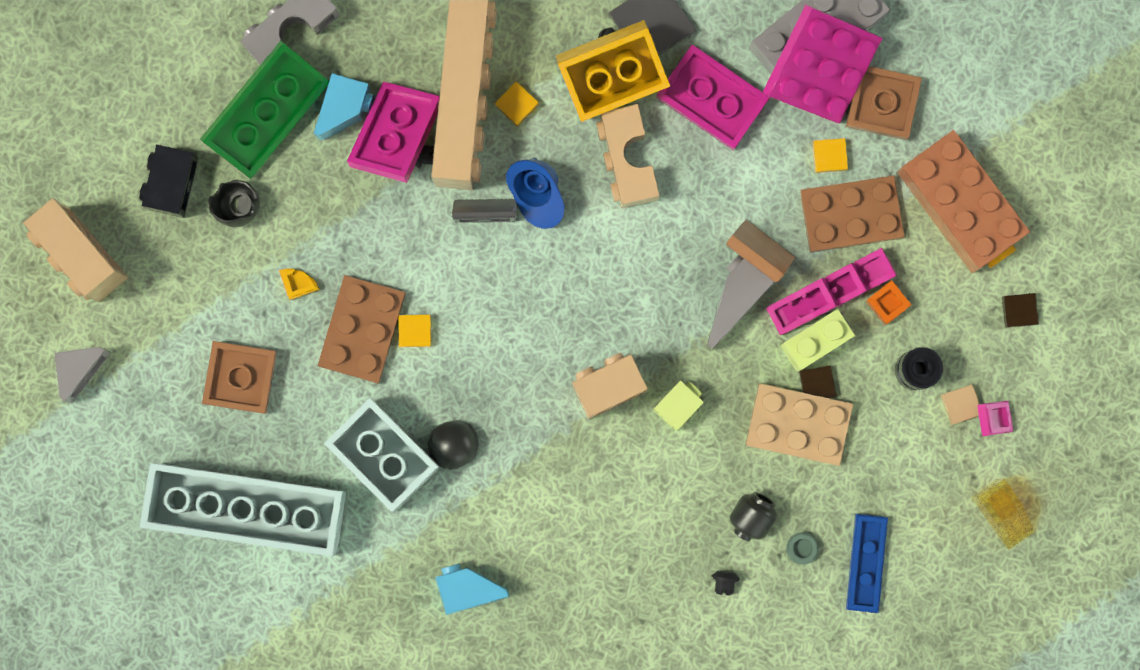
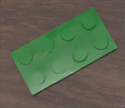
M280 40L200 140L248 178L252 179L325 90L329 80Z

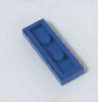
M855 514L846 610L879 614L888 517Z

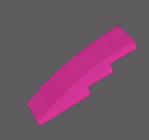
M880 248L766 307L781 336L898 275L884 249Z

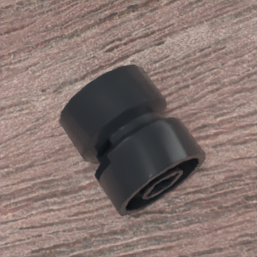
M918 347L903 353L895 365V376L898 382L904 388L911 391H920L934 386L940 380L943 373V363L940 356L934 350L927 347Z

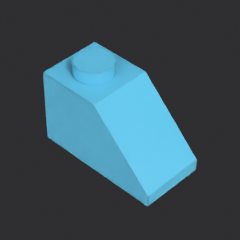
M331 74L314 131L317 139L325 140L362 120L364 112L369 113L373 105L374 94H370L371 88L368 83Z
M460 563L442 568L443 575L436 577L446 615L509 597L507 588L469 567L461 569Z

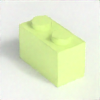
M837 309L784 342L780 347L795 370L799 372L855 335Z

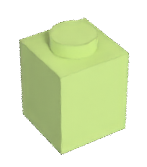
M680 380L653 410L675 431H678L704 403L699 398L702 392L690 381L684 384Z

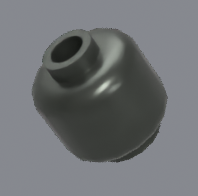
M753 492L752 495H743L730 514V521L735 527L733 532L748 542L752 538L759 540L765 538L778 517L774 509L775 503L758 492Z

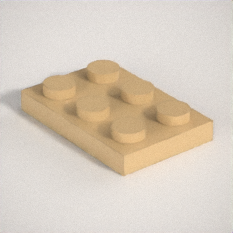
M758 383L745 445L840 466L853 404Z

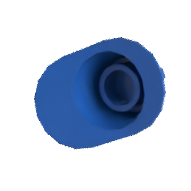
M536 157L512 164L506 173V182L525 219L533 226L542 229L553 228L558 225L564 216L565 205L558 189V176L555 169L550 164L538 160Z

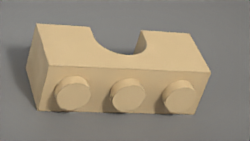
M638 104L613 109L601 114V122H597L596 127L599 140H606L608 152L603 153L606 170H613L615 183H610L614 202L620 201L621 208L657 201L659 199V192L653 166L637 168L631 166L624 157V150L630 143L644 140L645 137Z

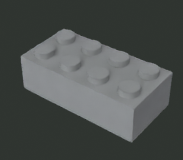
M802 0L752 40L749 50L771 75L805 4L867 31H870L881 22L890 9L882 0Z

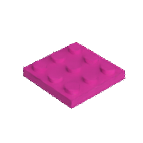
M805 4L763 93L771 98L840 124L882 38Z

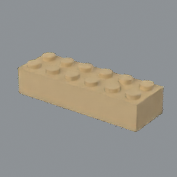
M449 1L432 167V179L436 187L473 190L474 182L480 183L481 164L480 159L477 158V151L483 152L485 133H483V127H480V120L486 121L488 102H486V95H483V89L489 90L491 71H489V64H486V59H492L494 40H492L493 33L489 32V28L496 27L497 9H495V1Z

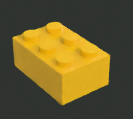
M644 20L556 55L558 66L581 122L670 87Z

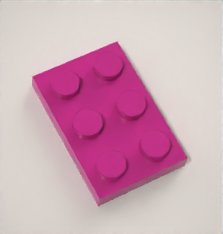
M694 45L690 46L669 76L668 82L670 87L660 90L656 95L658 100L731 150L736 148L770 98Z
M383 81L347 159L349 167L407 183L438 115L440 96Z

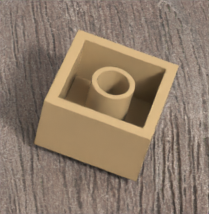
M622 352L604 360L605 367L597 371L591 366L575 374L577 380L572 382V387L588 420L646 393L648 390L631 354L624 357Z

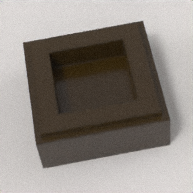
M1035 293L1002 296L1005 328L1039 325Z
M831 365L799 371L802 393L824 398L836 397Z

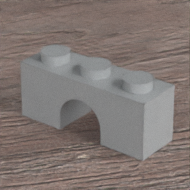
M288 0L283 5L280 3L274 6L268 12V18L260 25L254 24L248 28L240 42L258 64L261 65L280 40L283 42L284 32L290 25L295 23L305 24L317 35L339 17L340 14L330 0Z

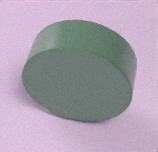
M796 533L787 541L786 553L794 563L801 565L809 564L818 555V543L808 533Z

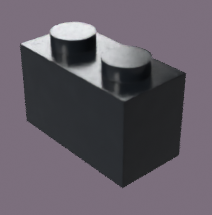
M156 144L155 152L150 153L147 161V170L150 173L147 183L144 182L141 186L139 199L142 201L141 206L150 211L184 218L199 157L193 152Z

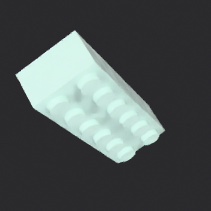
M150 463L140 528L335 556L338 550L347 492Z

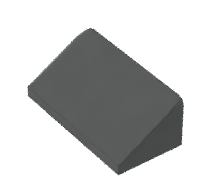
M515 199L454 200L452 218L455 223L515 222L517 220V203Z

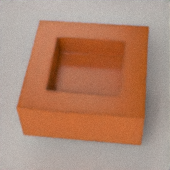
M892 280L866 300V303L884 325H887L911 306L910 302Z

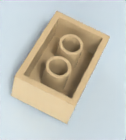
M52 198L23 222L29 230L26 236L38 249L42 247L49 253L50 256L46 258L47 261L58 273L62 271L70 278L67 284L78 297L83 296L86 300L93 299L100 302L128 279V276L74 212L58 200Z

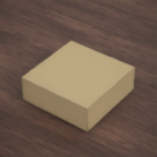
M973 385L941 395L951 425L979 416L977 408L979 402Z

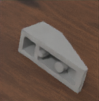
M740 255L726 268L730 274L725 279L707 342V347L710 350L719 343L774 283L772 279Z

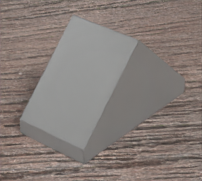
M102 347L54 353L59 397L64 402L72 403L111 352Z

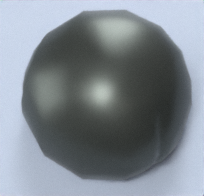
M236 179L220 183L217 192L213 196H209V211L221 224L233 228L243 227L249 224L257 215L260 208V197L258 192L248 182ZM236 198H238L237 212L233 208V203Z
M457 420L440 424L432 431L428 440L429 456L440 467L448 468L449 470L460 468L472 462L479 448L476 431L468 423Z

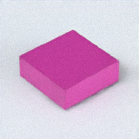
M1009 401L977 405L982 437L1013 432Z

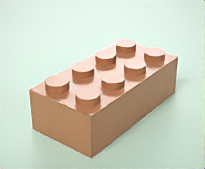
M954 130L902 166L897 172L971 273L982 268L1030 233L1029 229Z

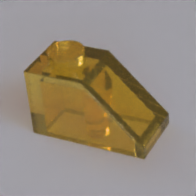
M996 479L971 497L1007 550L1034 533L1024 506L1005 479Z

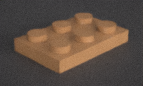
M894 175L800 190L810 253L904 238Z
M344 275L318 367L379 384L406 293Z

